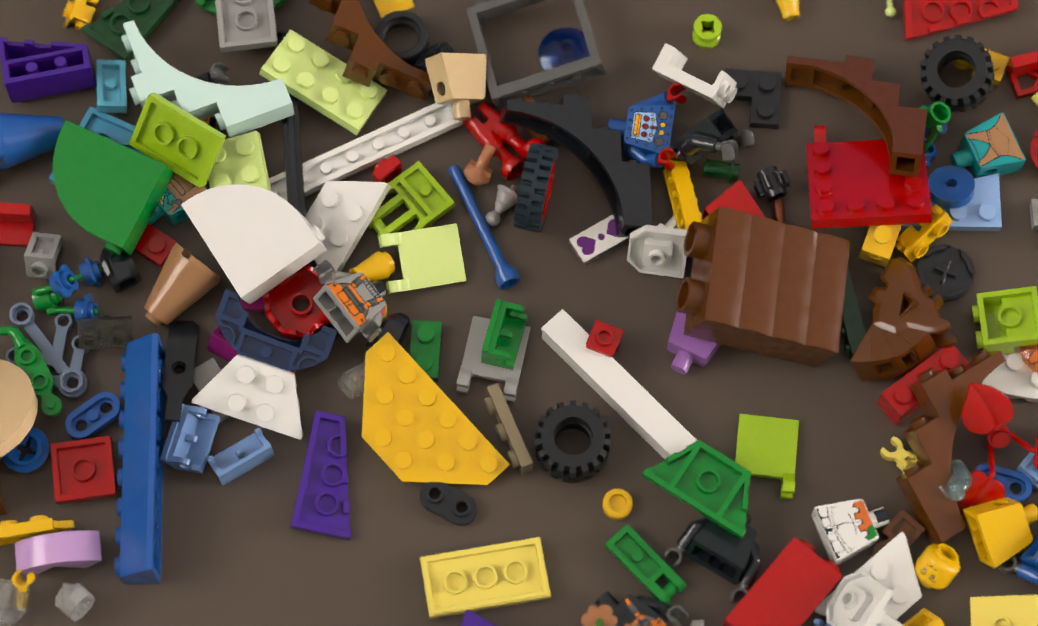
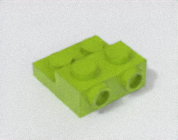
M1036 286L976 294L978 305H972L974 323L980 322L981 331H975L978 349L984 348L989 352L1000 350L1002 354L1015 353L1014 347L1038 344V294Z

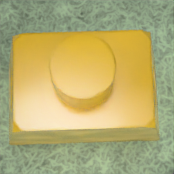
M902 224L869 226L858 258L886 268Z
M1006 497L963 509L979 560L984 564L996 568L1032 543L1033 537L1029 525L1038 521V508L1033 503L1023 507L1020 502Z

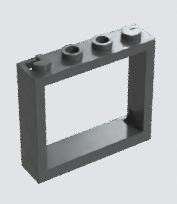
M546 0L478 1L472 7L466 8L478 53L486 54V81L491 98L497 109L503 108L506 100L523 99L528 95L534 98L606 74L583 0L573 1L590 56L500 86L497 84L480 22Z

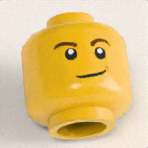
M931 544L927 546L914 564L918 581L926 588H946L960 570L957 552L946 544Z

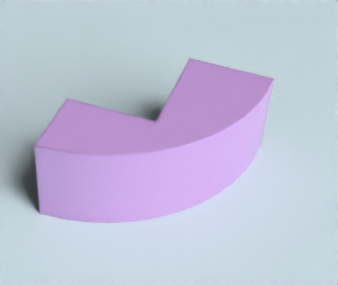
M92 530L65 531L39 535L15 543L16 571L22 569L21 573L23 574L31 572L40 574L52 567L88 568L102 561L100 532Z

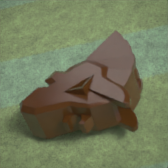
M902 257L890 259L880 276L881 280L886 284L885 287L875 286L868 297L875 304L873 308V324L850 361L861 380H884L903 373L907 374L917 365L924 362L936 348L949 347L958 342L955 335L946 332L951 328L949 321L942 319L939 313V309L944 303L942 297L937 294L934 298L930 299L929 297L934 294L929 285L923 287L913 264Z

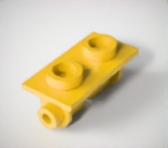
M99 0L68 1L62 14L63 17H66L63 27L66 28L71 22L75 24V29L81 31L83 26L88 23L90 24L95 12V8L86 5V2L97 5Z
M937 204L931 207L932 223H920L919 225L922 228L919 231L910 225L897 238L898 242L895 244V247L901 253H904L911 263L916 258L919 259L924 256L929 249V245L937 237L940 238L945 235L950 228V224L953 222L945 210L943 211Z

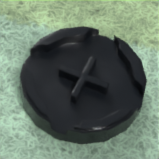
M951 245L932 246L919 259L916 265V272L923 287L929 285L934 293L929 297L931 299L939 294L945 303L957 301L967 294L973 284L975 270L972 260L963 250L953 248Z

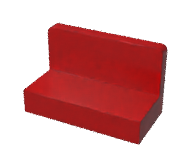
M0 202V245L28 246L36 221V213L31 204Z

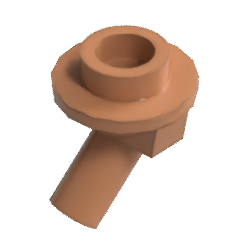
M485 144L478 161L470 160L465 166L464 174L470 183L484 185L490 182L493 170L488 167V164L496 150L492 145Z

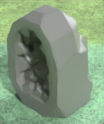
M63 583L62 588L56 595L55 606L69 619L76 622L83 618L90 610L95 597L79 583Z

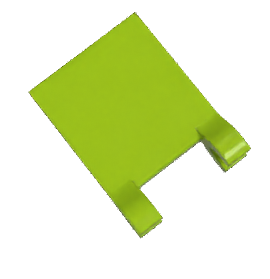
M739 413L735 462L749 470L751 476L782 480L780 498L792 500L795 492L799 420Z

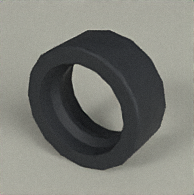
M405 10L391 12L378 22L375 33L386 45L385 37L391 29L401 26L414 29L418 34L419 41L413 49L407 52L391 50L407 64L413 66L416 60L429 47L428 28L423 19L415 13Z

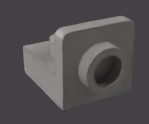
M32 233L24 254L26 275L28 277L49 279L52 273L56 271L55 263L63 244L62 235Z

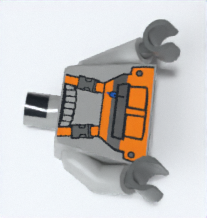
M324 260L313 268V271L319 275L320 283H325L313 300L347 343L360 332H362L364 337L368 338L367 341L370 343L381 332L380 326L383 316L380 311L386 306V302L382 298L386 295L384 283L380 280L371 283L361 272L352 275L347 272H337L330 262Z

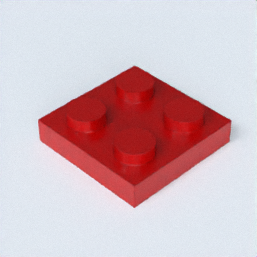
M111 436L50 444L54 495L57 505L118 496Z

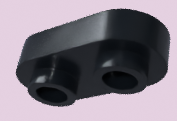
M427 482L420 491L421 504L426 510L457 526H467L477 516L475 500L471 496L443 482ZM432 491H439L441 493L438 499H432L429 495ZM464 504L468 509L466 512L460 513L456 510L457 506Z

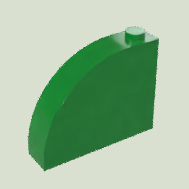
M66 120L58 135L53 155V177L60 201L69 215L85 231L105 244L104 248L116 255L124 252L131 256L174 173L164 163Z

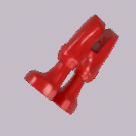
M483 102L476 108V111L485 121L484 124L472 114L471 119L462 120V122L482 146V149L485 144L496 148L492 157H497L502 163L501 175L507 181H513L522 175L524 162L526 161L531 143L543 145L545 143L540 138H533L529 141L523 140L518 136L519 132L515 125L500 123V114ZM503 143L510 145L520 155L522 160L518 156H513Z

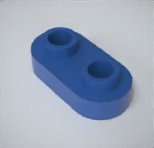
M111 392L98 393L67 416L65 421L66 430L74 440L92 438L119 418L122 405L115 394ZM107 405L112 406V410L109 413L102 412L103 407ZM86 423L87 428L85 430H77L79 424Z
M981 464L975 470L982 471L988 476L989 464ZM995 465V477L993 479L1003 484L1005 498L1008 497L1020 503L1025 502L1032 492L1030 479L1021 472ZM1010 486H1017L1020 490V493H1012L1010 490Z

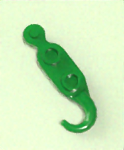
M13 326L0 327V337L8 335L12 338L16 366L20 367L27 374L36 396L41 397L43 413L49 417L57 416L62 411L63 405L59 397L52 394L54 379L41 352L24 337L18 328Z

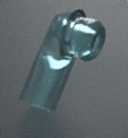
M954 460L951 462V472L953 475L947 483L948 497L953 501H960L964 499L965 491L972 483V475L963 461Z

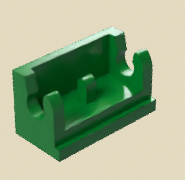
M496 298L482 347L481 363L510 370L514 369L528 315L524 314L525 307Z

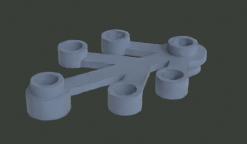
M23 302L13 305L9 311V317L13 325L17 328L25 329L42 352L41 354L47 366L53 367L58 375H52L54 388H59L62 395L67 398H77L83 395L88 387V379L82 372L85 354L91 348L88 338L84 335L75 336L71 342L74 351L70 368L63 361L67 335L74 327L72 317L64 313L56 316V331L52 346L35 324V314L30 305ZM27 314V320L23 322L18 321L20 315ZM62 319H69L68 325L64 327L59 325ZM79 341L86 342L85 347L81 349L76 348V344ZM14 347L7 350L5 357L8 362L16 365L15 361L10 360L14 354ZM73 380L78 381V386H77V387H75V388H69V387H68V385H69V383H70L71 381H73Z

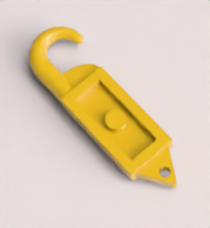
M38 515L31 517L30 521L18 523L16 520L0 522V546L15 544L24 539L39 535L71 530L75 528L74 520L54 521L52 518H48V516Z

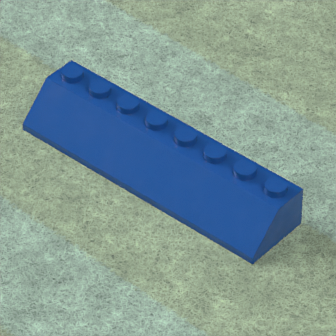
M151 333L126 343V353L121 354V370L126 372L125 382L120 383L121 400H125L124 410L119 412L120 429L124 428V439H119L118 453L119 457H123V468H119L117 472L118 486L122 487V498H117L116 503L117 516H121V527L116 528L115 535L116 545L120 546V557L115 558V575L119 576L124 585L161 584L164 462L160 460L164 448L165 392L161 384L166 350L158 333Z

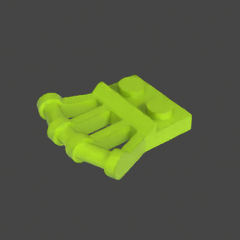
M417 161L395 179L387 183L391 186L387 194L395 192L396 196L378 208L368 227L374 228L378 233L377 238L382 234L398 232L415 218L419 222L414 230L429 228L433 226L435 221L453 209L455 202L422 163ZM404 203L409 210L386 226L382 219Z

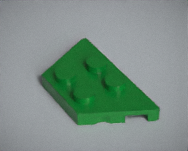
M701 440L686 446V449L668 456L665 461L644 470L642 473L643 478L739 539H743L746 530L745 524L751 477L749 470Z

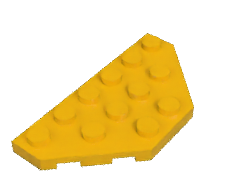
M389 332L366 351L362 438L402 482L489 485L510 466L503 456Z

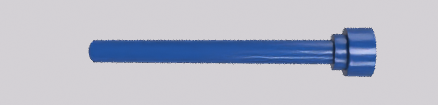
M459 165L450 166L448 171L496 267L494 279L499 289L505 290L515 286L521 280L516 268L506 263Z

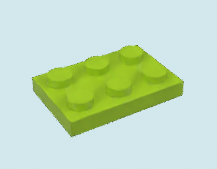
M154 92L147 97L129 145L148 157L166 164L173 172L201 188L208 181L226 135Z

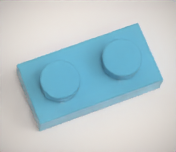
M96 60L98 113H126L125 60Z

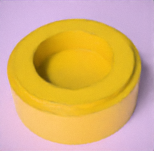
M616 488L605 494L602 508L607 517L612 520H623L630 515L633 500L627 491Z

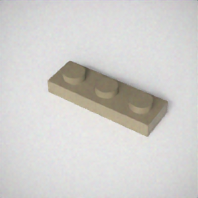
M496 383L488 386L487 398H484V402L489 414H495L499 422L495 427L502 442L507 440L510 447L507 455L513 469L518 467L521 475L532 472V459L499 384Z

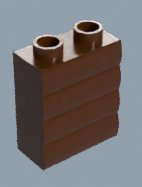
M718 207L701 222L693 221L686 232L683 245L684 255L693 258L691 278L686 277L682 281L676 299L677 312L686 314L684 335L811 367L818 366L839 352L850 241L724 207Z

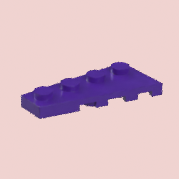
M315 411L290 528L350 541L346 422L344 416Z

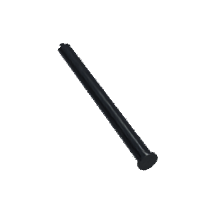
M290 30L277 32L278 45ZM289 93L295 115L282 119L287 202L306 218L298 98Z

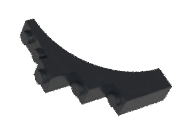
M576 93L563 94L558 104L550 101L529 102L520 98L506 100L500 113V123L523 127L549 137L571 151L592 172L600 183L611 206L617 237L630 238V233L645 225H653L650 164L640 163L636 160L622 162L620 130H611L608 127L592 128L591 97L581 96Z

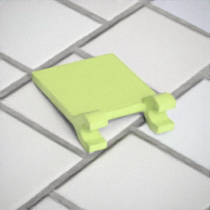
M457 223L378 236L380 248L394 245L398 247L403 277L401 280L386 282L387 294L466 281Z

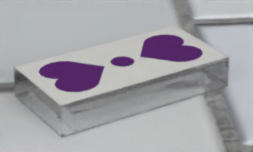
M611 215L570 238L569 244L583 266L626 243L630 238L617 237L614 216Z

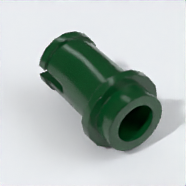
M706 158L703 176L726 179L728 183L738 181L740 164H735V160L729 163Z

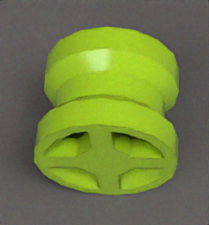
M703 14L695 20L692 38L698 47L711 49L719 43L722 30L719 18L712 14Z

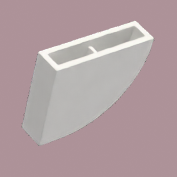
M242 184L218 186L196 194L181 204L239 296L249 304L327 251L322 243L326 238L316 224L311 226L307 219L289 202L261 187Z

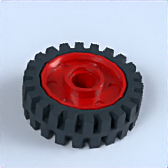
M531 143L519 185L514 216L515 228L541 233L552 193L558 148Z

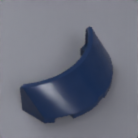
M225 289L215 319L225 339L240 355L287 371L309 368L328 359L339 334L337 330L323 325L320 332L314 335L304 334L302 341L273 335L258 327L248 318L249 313L243 310L239 294Z

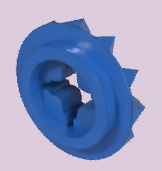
M32 427L17 447H26L27 444L31 443L30 448L35 452V455L26 454L21 459L22 453L15 447L2 457L6 466L16 473L26 474L40 469L41 465L48 460L50 449L45 434L39 429Z

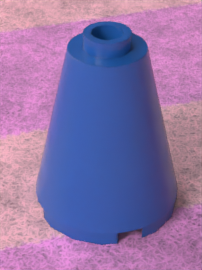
M0 113V159L2 162L0 170H6L55 150L58 135L65 123L62 117Z

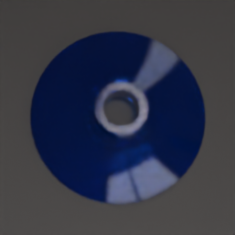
M565 27L551 31L543 38L539 47V61L545 71L590 56L584 33L575 28ZM570 47L572 51L564 52L562 48Z

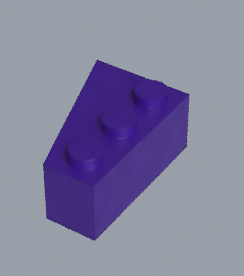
M0 38L4 84L11 103L96 87L94 66L87 44L51 41L50 45L34 43V40L25 39L24 42H11L7 38Z

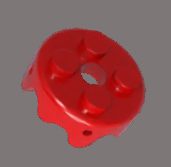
M305 265L264 294L266 317L271 327L285 338L302 341L304 334L314 335L320 332L323 325L329 328L332 325L313 300L314 296L325 285V283H320L319 275L313 271V267ZM299 299H306L310 302L308 309L305 311H297L293 308V305Z

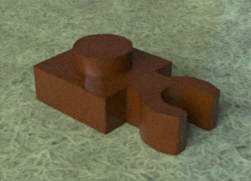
M902 509L882 531L888 539L878 542L873 547L872 553L876 554L880 548L885 547L901 532L905 534L908 547H910L923 533L925 528Z

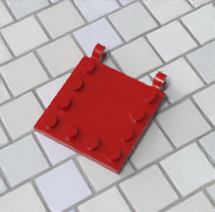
M814 125V143L806 144L811 229L932 223L924 143L919 178L889 174L890 159L884 139L826 142L825 125Z

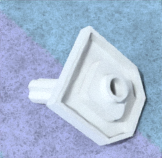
M673 215L665 225L659 223L658 226L645 225L630 233L627 261L640 273L683 278L687 258L683 252V245L687 230L678 229L675 216Z
M863 571L843 577L826 603L827 623L831 626H904L883 610L894 592Z

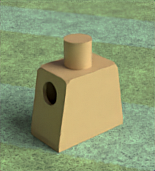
M442 52L426 58L425 63L435 102L440 105H452L453 116L456 121L471 119L470 104L482 101L485 98L486 54Z

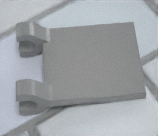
M473 316L461 369L457 378L456 392L468 394L472 377L504 382V398L506 402L515 404L531 327L525 326L514 369L510 370L481 363L482 347L490 319Z

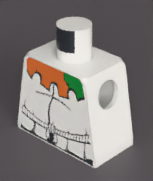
M863 499L817 506L811 514L828 557L837 566L876 544L879 539L876 528L889 524V517L884 507L868 512Z

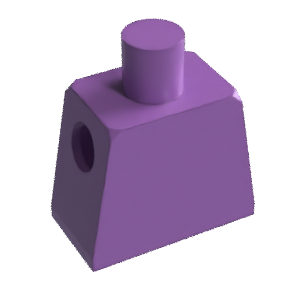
M676 312L667 350L676 355L670 367L674 371L686 375L692 363L705 367L721 344L684 335L686 314Z

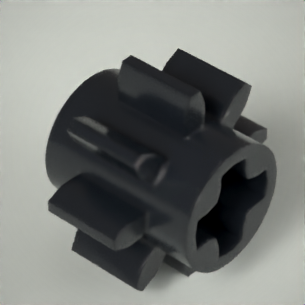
M770 166L756 174L758 180L754 181L755 184L753 186L758 198L765 196L768 202H772L787 195L786 188L790 186V179L786 170L779 172L776 166Z

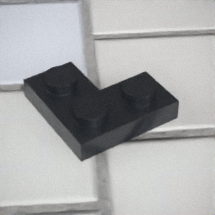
M725 68L724 72L737 82L735 86L737 92L733 100L751 101L749 127L778 129L782 73Z

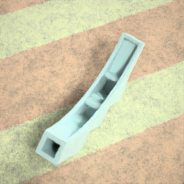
M134 20L123 23L126 34L121 36L126 51H133L135 59L130 60L136 74L131 76L134 87L129 89L135 105L141 103L143 108L148 95L155 92L201 121L215 116L220 131L226 129L229 138L295 115L291 98L282 78L266 83L242 86L221 85L193 78L175 69L160 58L146 43Z

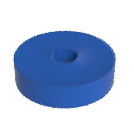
M953 165L942 166L934 170L928 178L930 199L938 206L949 209L960 208L968 204L974 196L975 180L971 173L962 167Z

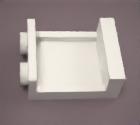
M665 43L652 68L656 73L671 83L682 84L687 91L722 108L725 107L726 103L732 102L737 92L735 87L737 82L727 73L720 71L714 84L710 85L682 71L687 58L675 47Z

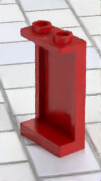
M794 537L725 618L722 626H802L831 590L837 586L843 575L839 573L840 569L835 563L829 559L823 560L815 554L816 549L804 539L799 541Z

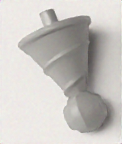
M501 184L497 186L495 210L488 212L485 216L487 224L490 226L498 225L501 221L500 214H503V212L517 204L518 194L515 192L516 186L512 185L510 188Z

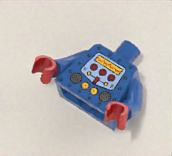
M673 83L668 91L629 106L627 121L609 119L608 128L620 130L621 138H624L622 153L626 154L630 160L650 164V169L662 168L663 166L670 171L674 169L675 165L670 159L678 158V155L669 148L676 106L672 104L674 101L678 104L686 102L687 98L679 94L681 91L686 90L682 84Z

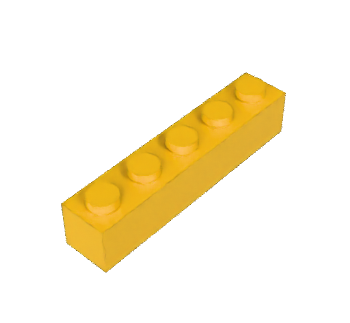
M670 160L675 167L671 171L666 168L663 170L677 227L678 229L688 230L693 221H702V214L698 208V200L695 197L694 185L691 182L687 163L685 161Z

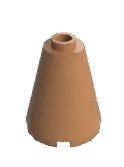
M176 242L144 305V308L148 311L145 316L157 326L162 322L168 325L217 286L223 278Z

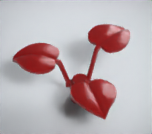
M975 382L969 383L961 416L963 424L970 432L984 434L988 441L986 447L988 449L989 474L987 476L982 471L975 470L961 480L955 498L963 518H965L963 512L965 508L1005 498L1003 484L993 479L995 477V448H1004L1011 440H1014L1028 451L1035 453L1033 464L1038 469V436L1035 441L1036 447L1018 437L1015 432H1010L1006 425L1013 417V405L1009 398L991 386Z

